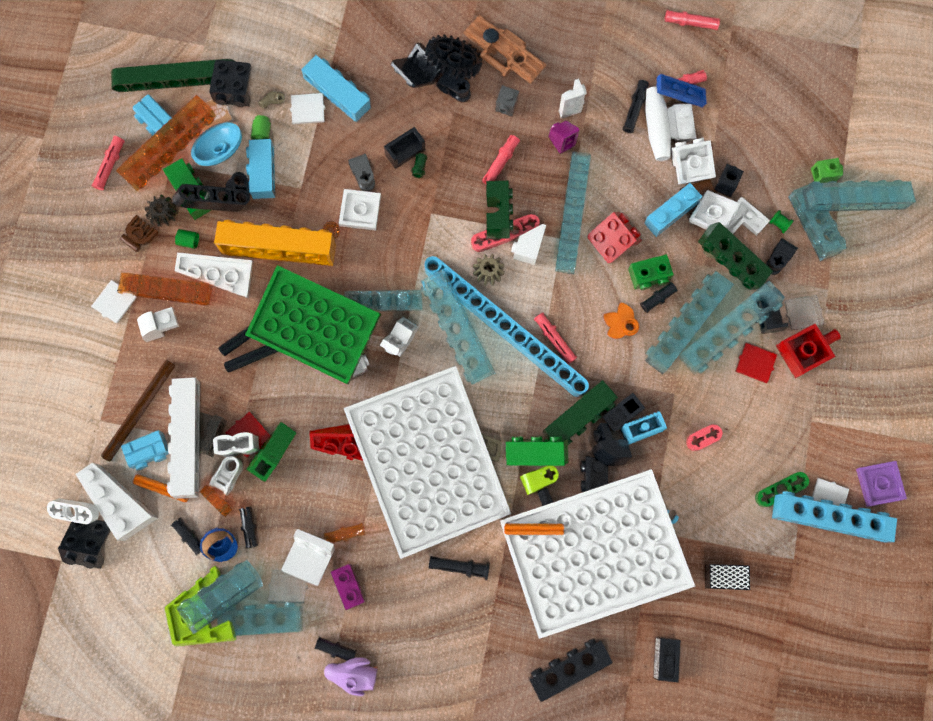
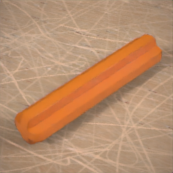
M139 474L135 475L133 484L171 497L167 491V484ZM179 498L176 500L186 503L189 498Z
M505 524L504 533L506 535H563L564 525Z

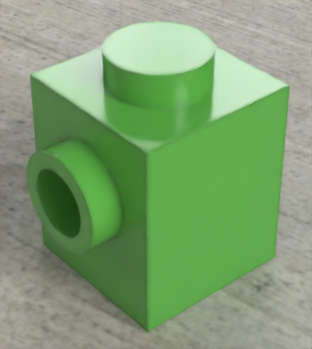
M839 158L817 161L813 165L811 171L815 185L837 182L841 178L843 166L840 164Z

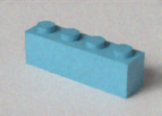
M315 55L301 69L303 78L323 93L326 98L355 122L371 108L370 97L365 92H360L352 81H347L343 78L339 70L331 68L328 61L324 58L321 59Z

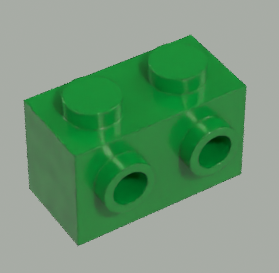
M667 254L631 263L628 268L635 290H647L652 287L651 285L655 284L659 286L668 284L674 276Z

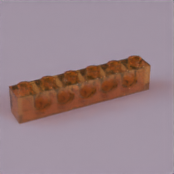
M196 95L116 170L117 173L136 191L144 188L153 176L159 174L162 167L170 163L179 151L184 150L193 138L200 135L202 129L213 123L216 115L212 108ZM198 117L196 121H192L193 118ZM168 142H171L169 146L165 147ZM144 167L141 172H138L140 168Z

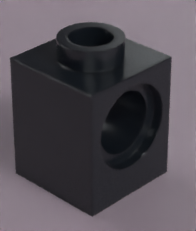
M726 164L714 190L731 198L744 171L736 166Z

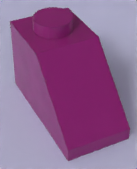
M568 121L558 122L551 127L549 138L559 154L576 145L580 130Z

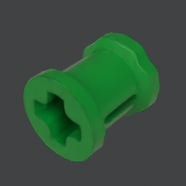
M778 210L769 221V224H774L784 234L794 220H789Z

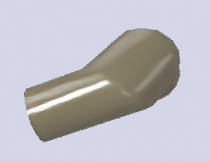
M270 91L258 104L263 109L270 104H282L285 101V96L282 92Z

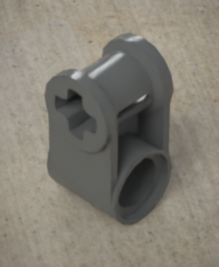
M366 154L349 159L351 171L355 175L360 189L366 192L373 190L375 180Z

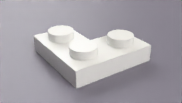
M741 197L737 201L741 204V207L728 230L733 234L743 224L757 236L770 220Z

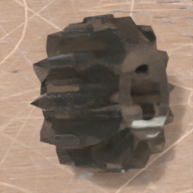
M161 194L159 199L153 196L154 201L147 200L149 206L144 207L147 212L145 215L151 224H157L162 228L164 223L169 226L170 220L175 221L173 216L178 215L177 206L170 197L165 198Z

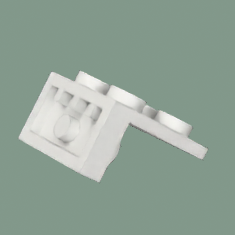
M297 529L294 534L295 542L282 567V572L318 586L334 553V544Z

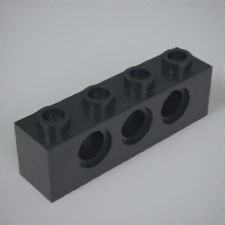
M595 638L590 639L584 643L585 647L580 650L574 648L566 653L567 657L561 660L558 657L548 663L549 667L543 670L539 667L530 672L531 676L528 679L539 701L543 702L612 664L613 662L602 641L599 639L595 640ZM590 653L592 656L591 663L583 664V655ZM567 663H573L574 671L571 674L564 672V666ZM549 673L556 674L557 679L553 684L546 682V676Z

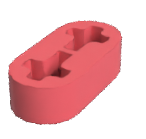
M709 425L688 436L686 445L692 451L701 450L720 440L723 433L722 429L718 425ZM710 429L717 432L715 438L713 436L706 437L711 432ZM693 437L695 439L702 437L703 441L698 443L699 447L692 445Z

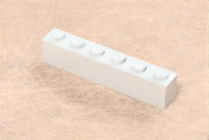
M196 378L172 379V385L169 386V395L172 397V402L169 404L171 423L168 425V432L171 435V442L168 443V453L171 454V462H168L170 482L167 484V491L175 499L199 497L200 382Z

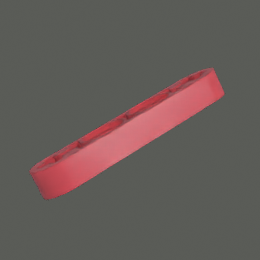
M530 214L513 220V226H517L519 232L517 234L510 233V238H503L497 241L489 239V244L488 240H486L487 230L473 235L471 247L477 252H482L518 239L520 235L538 227L540 224L539 218L536 215ZM529 220L535 222L534 227L527 225ZM477 239L484 241L482 246L475 244Z

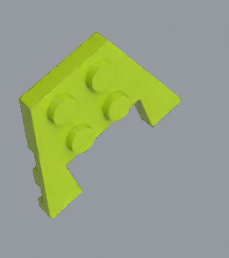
M217 566L212 567L205 577H200L195 581L196 584L188 591H183L164 607L172 645L177 647L237 640L231 621L224 622L213 628L211 626L204 592L223 584L220 570Z

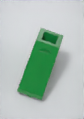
M280 421L246 470L265 482L278 465L296 432Z

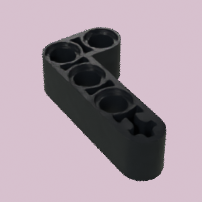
M235 172L226 182V188L182 184L173 194L172 200L176 206L181 208L239 212L250 201L248 178L242 172Z

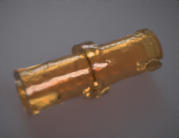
M363 523L349 527L342 526L338 530L325 532L324 537L326 538L324 540L330 543L347 542L350 538L365 535L363 530L365 528Z

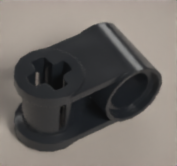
M445 73L436 83L437 88L441 92L448 94L459 102H467L471 97L469 82L466 79H461L459 76L458 79H455L453 75L448 77V74Z
M783 238L780 239L766 262V265L773 270L771 275H777L781 272L798 247Z

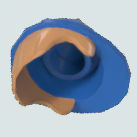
M216 527L207 531L200 542L202 554L206 558L217 562L228 561L236 554L238 549L234 535L224 528Z

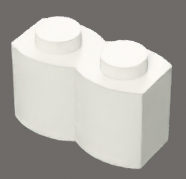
M246 432L238 433L234 436L220 435L213 439L214 453L224 457H233L239 453L246 455L254 454L259 451V438Z

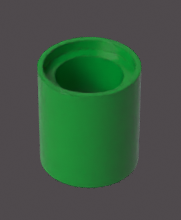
M178 229L175 236V244L196 249L199 243V233Z

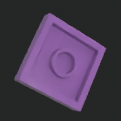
M896 461L856 469L866 507L907 499Z

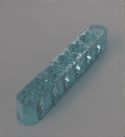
M572 152L555 272L574 274L591 159V154Z

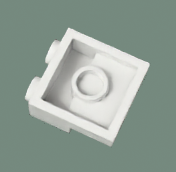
M704 138L695 139L693 144L688 145L684 141L675 143V147L671 148L678 184L716 177L711 140L704 141Z

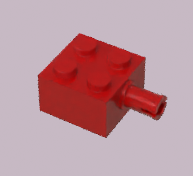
M815 323L781 341L776 347L796 379L836 357L829 345L840 340L841 336L836 329L822 335Z

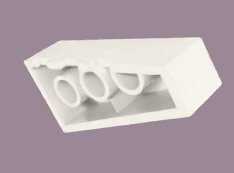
M91 463L76 473L77 478L117 540L126 541L158 519L156 515L151 513L145 505L139 502L101 465Z

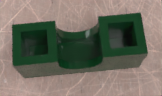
M509 180L486 181L487 207L499 208L497 212L486 213L487 239L510 238V231H513V219L510 220V215H513V204H509V199H513V188H509Z

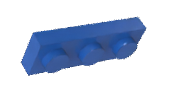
M663 74L656 78L657 93L702 108L707 104L705 88Z

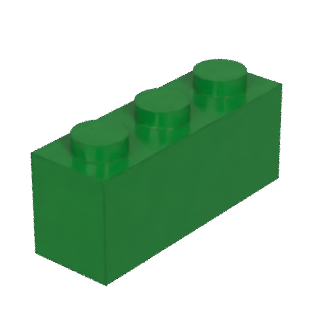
M182 158L162 169L175 191L182 184L204 186L199 177L194 178L192 175L195 171L190 163L185 164ZM187 208L194 220L212 211Z
M512 436V439L506 441V465L565 466L569 463L568 439H562V436H550V439H543L542 436H531V439H523V436Z

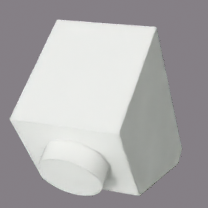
M542 224L520 235L518 242L514 241L511 250L514 253L513 259L535 265L546 225Z

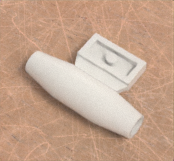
M657 87L648 88L646 90L645 113L649 141L655 160L665 161L670 159L671 139L677 142L693 141L696 139L692 104H675L667 109L663 95L657 93Z

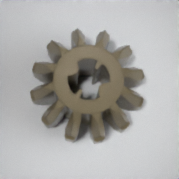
M486 254L483 255V259L478 257L477 263L473 265L475 269L473 275L478 276L477 281L481 282L484 280L485 286L488 281H490L492 286L495 284V280L500 282V276H504L505 273L502 270L504 264L500 263L501 258L498 257L494 260V254H491L490 258Z

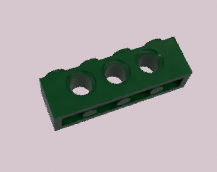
M720 222L711 224L698 240V243L702 245V249L705 252L712 254L717 263L725 266L733 277L738 278L742 285L749 290L760 289L773 272Z

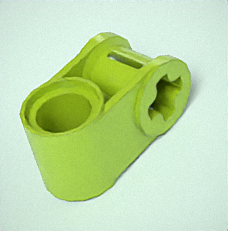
M545 466L520 476L527 495H530L555 483L559 473L554 466ZM547 470L555 473L553 480L544 477L547 474Z

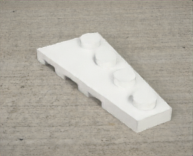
M177 253L175 272L249 299L254 262L244 259Z

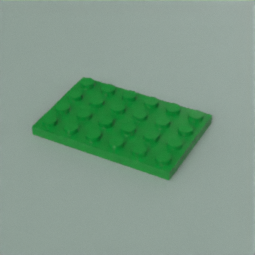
M277 265L245 335L345 384H349L381 313Z

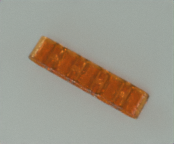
M121 273L117 292L120 294L130 293L132 296L206 306L210 303L213 286L202 282Z

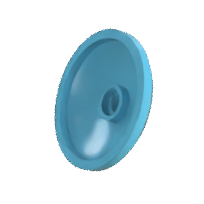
M220 123L204 131L192 146L191 156L193 160L201 166H214L229 159L241 144L242 132L240 128L234 123Z

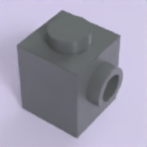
M502 85L496 100L495 111L513 116L518 103L519 91Z

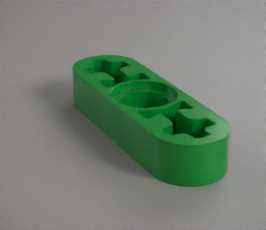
M803 472L794 473L758 491L755 495V501L761 507L774 505L775 495L779 494L777 491L779 484L785 485L787 492L797 493L808 487L809 477ZM797 478H802V479H803V481L801 482V485H800V484H797V485L791 486V484H790V483L795 482V481L797 480ZM773 493L774 496L768 498L767 502L761 501L763 494L768 495Z

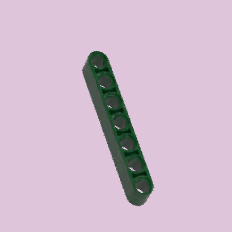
M217 59V60L235 61V60H233V59ZM216 60L114 68L111 70V88L116 92H131L210 85Z

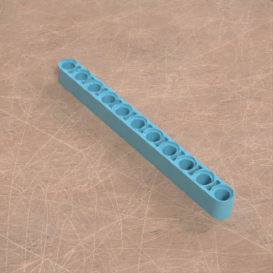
M431 256L426 259L424 264L425 273L429 278L575 397H581L586 393L589 384L582 375L439 258ZM432 264L438 266L436 270H430L428 267ZM445 276L452 278L450 282H445L442 279ZM462 287L465 288L467 292L464 294H459L457 292V289ZM474 299L480 300L481 304L479 306L472 305L471 301ZM493 311L496 316L489 318L486 316V312ZM507 323L510 325V329L503 330L500 325ZM522 335L525 340L518 342L515 340V336ZM531 347H537L539 349V353L532 354L529 349ZM551 359L554 365L549 367L545 364L544 360ZM566 371L569 374V378H561L559 372ZM574 384H582L584 390L577 391L574 387Z

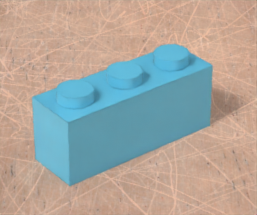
M271 139L249 140V147H246V156L249 158V164H246L247 175H249V193L253 199L275 198L273 142Z
M689 183L646 218L644 224L657 237L700 202L702 195Z

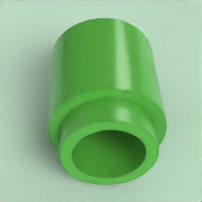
M263 115L255 117L251 130L252 140L269 139L271 123L268 117Z

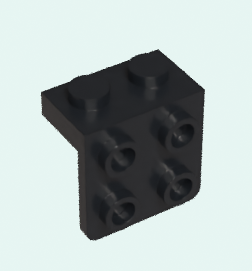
M416 43L408 57L392 60L391 62L395 72L401 75L406 80V83L413 88L434 84L442 70H435L436 66H431V61L426 60V47L422 43Z
M226 60L215 61L209 90L213 102L218 105L229 104L237 107H250L251 99L248 94L252 68L250 63Z
M100 520L89 524L71 522L58 547L62 562L68 565H82L89 569H101L104 564L101 551L111 532L106 522Z

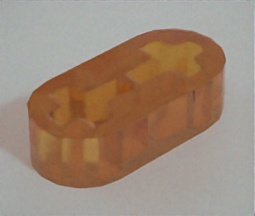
M208 484L199 491L223 516L226 517L233 510Z

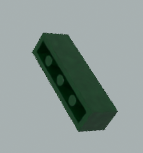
M602 380L543 430V433L548 439H550V436H562V439H568L569 445L573 442L571 438L575 434L580 436L587 430L585 426L588 423L592 422L594 424L602 417L600 415L601 412L604 410L610 411L616 405L614 401L618 397Z

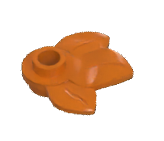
M621 302L619 304L617 312L605 313L603 315L605 323L610 327L607 335L611 338L621 339L625 335L633 336L639 330V323L634 318V311L625 303ZM626 325H632L633 329L628 330Z

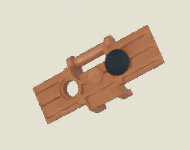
M481 15L464 31V35L484 49L480 57L500 71L503 77L514 71L531 84L547 66V64L526 50V43L507 28L505 30L498 29ZM497 52H500L507 58V67L489 54L493 53L496 55ZM519 56L524 58V61L521 63L516 62Z

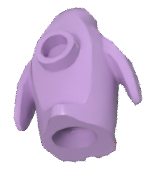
M356 657L344 663L328 664L325 667L324 675L328 680L334 682L349 694L364 696L365 693L363 691L374 690L378 667L368 666L370 664L368 659Z

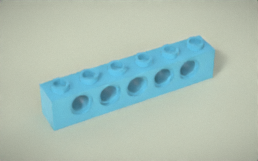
M787 491L775 495L772 519L884 543L895 542L897 518L890 517L889 513L877 512V514L871 513L870 509L858 508L856 510L852 509V505L839 504L837 506L833 505V501L820 500L818 502L814 501V497L802 495L801 498L795 497V493ZM795 503L799 507L798 513H796L794 510ZM814 508H816L818 511L817 517H815L813 514ZM833 512L837 515L836 521L832 517ZM852 516H853V517L855 518V520H856L855 525H853V523H852V521H851ZM871 520L874 522V528H873V529H872V527H871V525H870Z

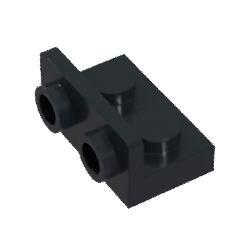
M585 456L584 461L580 462V471L584 473V480H581L580 484L581 492L607 485L608 465L601 463L596 457Z

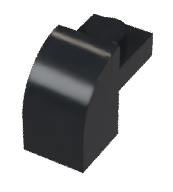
M632 393L602 417L615 432L642 412L645 407L636 395Z
M600 423L593 431V438L597 444L591 450L601 463L608 466L625 465L632 458L627 439L613 440L608 423Z

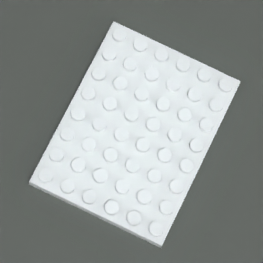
M456 366L343 408L400 559L511 514Z
M652 469L500 520L503 532L505 524L564 525L563 535H506L504 533L539 639L695 587Z

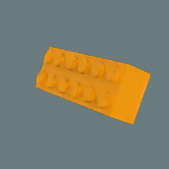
M232 220L217 221L214 244L222 255L334 266L336 243L333 234L328 230L311 231V229L304 227L292 229V227L284 225L273 227L270 224H262L261 226L254 225L251 222H243L241 224L235 223Z

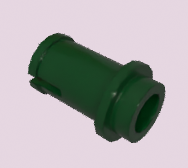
M416 154L414 168L411 169L412 176L415 178H422L426 173L424 169L428 157L425 154Z

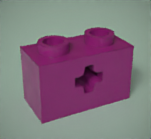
M352 564L331 571L345 610L366 602Z

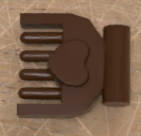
M135 215L125 229L127 235L123 234L120 237V240L135 252L141 249L140 245H147L159 233L152 227L145 234L150 225L148 224L143 229L146 225L144 221L137 227L142 222L138 215Z

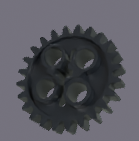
M445 34L443 37L437 35V38L433 36L432 39H429L425 48L426 60L431 61L430 65L436 66L435 70H442L441 74L447 73L448 77L453 75L455 79H458V76L463 80L465 77L471 79V76L475 78L483 64V59L480 57L481 54L476 53V48H471L472 44L467 45L465 44L466 40L460 41L459 37L454 39L452 35H450V38Z

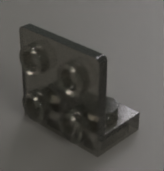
M200 412L201 454L214 457L213 439L223 434L227 423L224 418Z

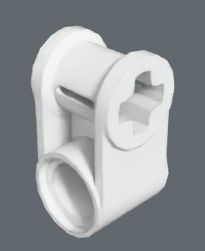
M232 456L226 457L212 477L209 486L223 491L226 496L229 495L243 470V462ZM235 461L236 469L230 471L229 463Z

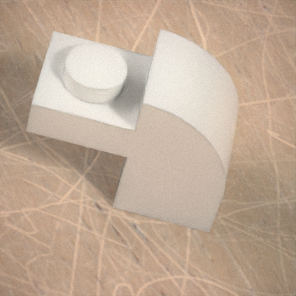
M173 307L155 313L150 311L137 319L142 339L146 342L164 337V331L179 327Z
M404 317L396 322L390 335L382 340L380 346L385 348V351L389 354L400 357L414 338L419 326Z

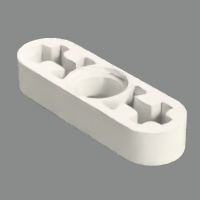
M59 498L49 502L47 505L48 514L55 519L89 524L96 521L99 517L97 507L90 503ZM71 507L75 510V516L71 513Z

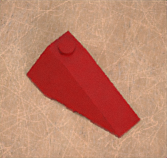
M350 424L311 430L309 432L310 449L330 455L340 454L346 456L348 460H353L354 458L363 461Z

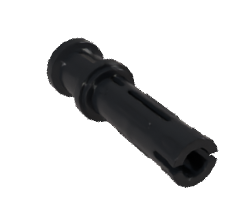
M430 556L429 569L466 574L468 578L474 576L488 581L490 562L483 564L474 562L471 559L466 562Z

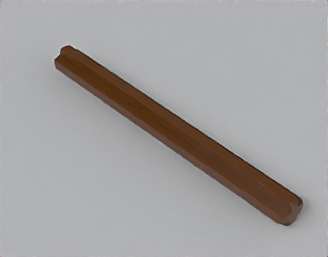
M166 360L101 454L103 459L110 462L175 368L172 362Z

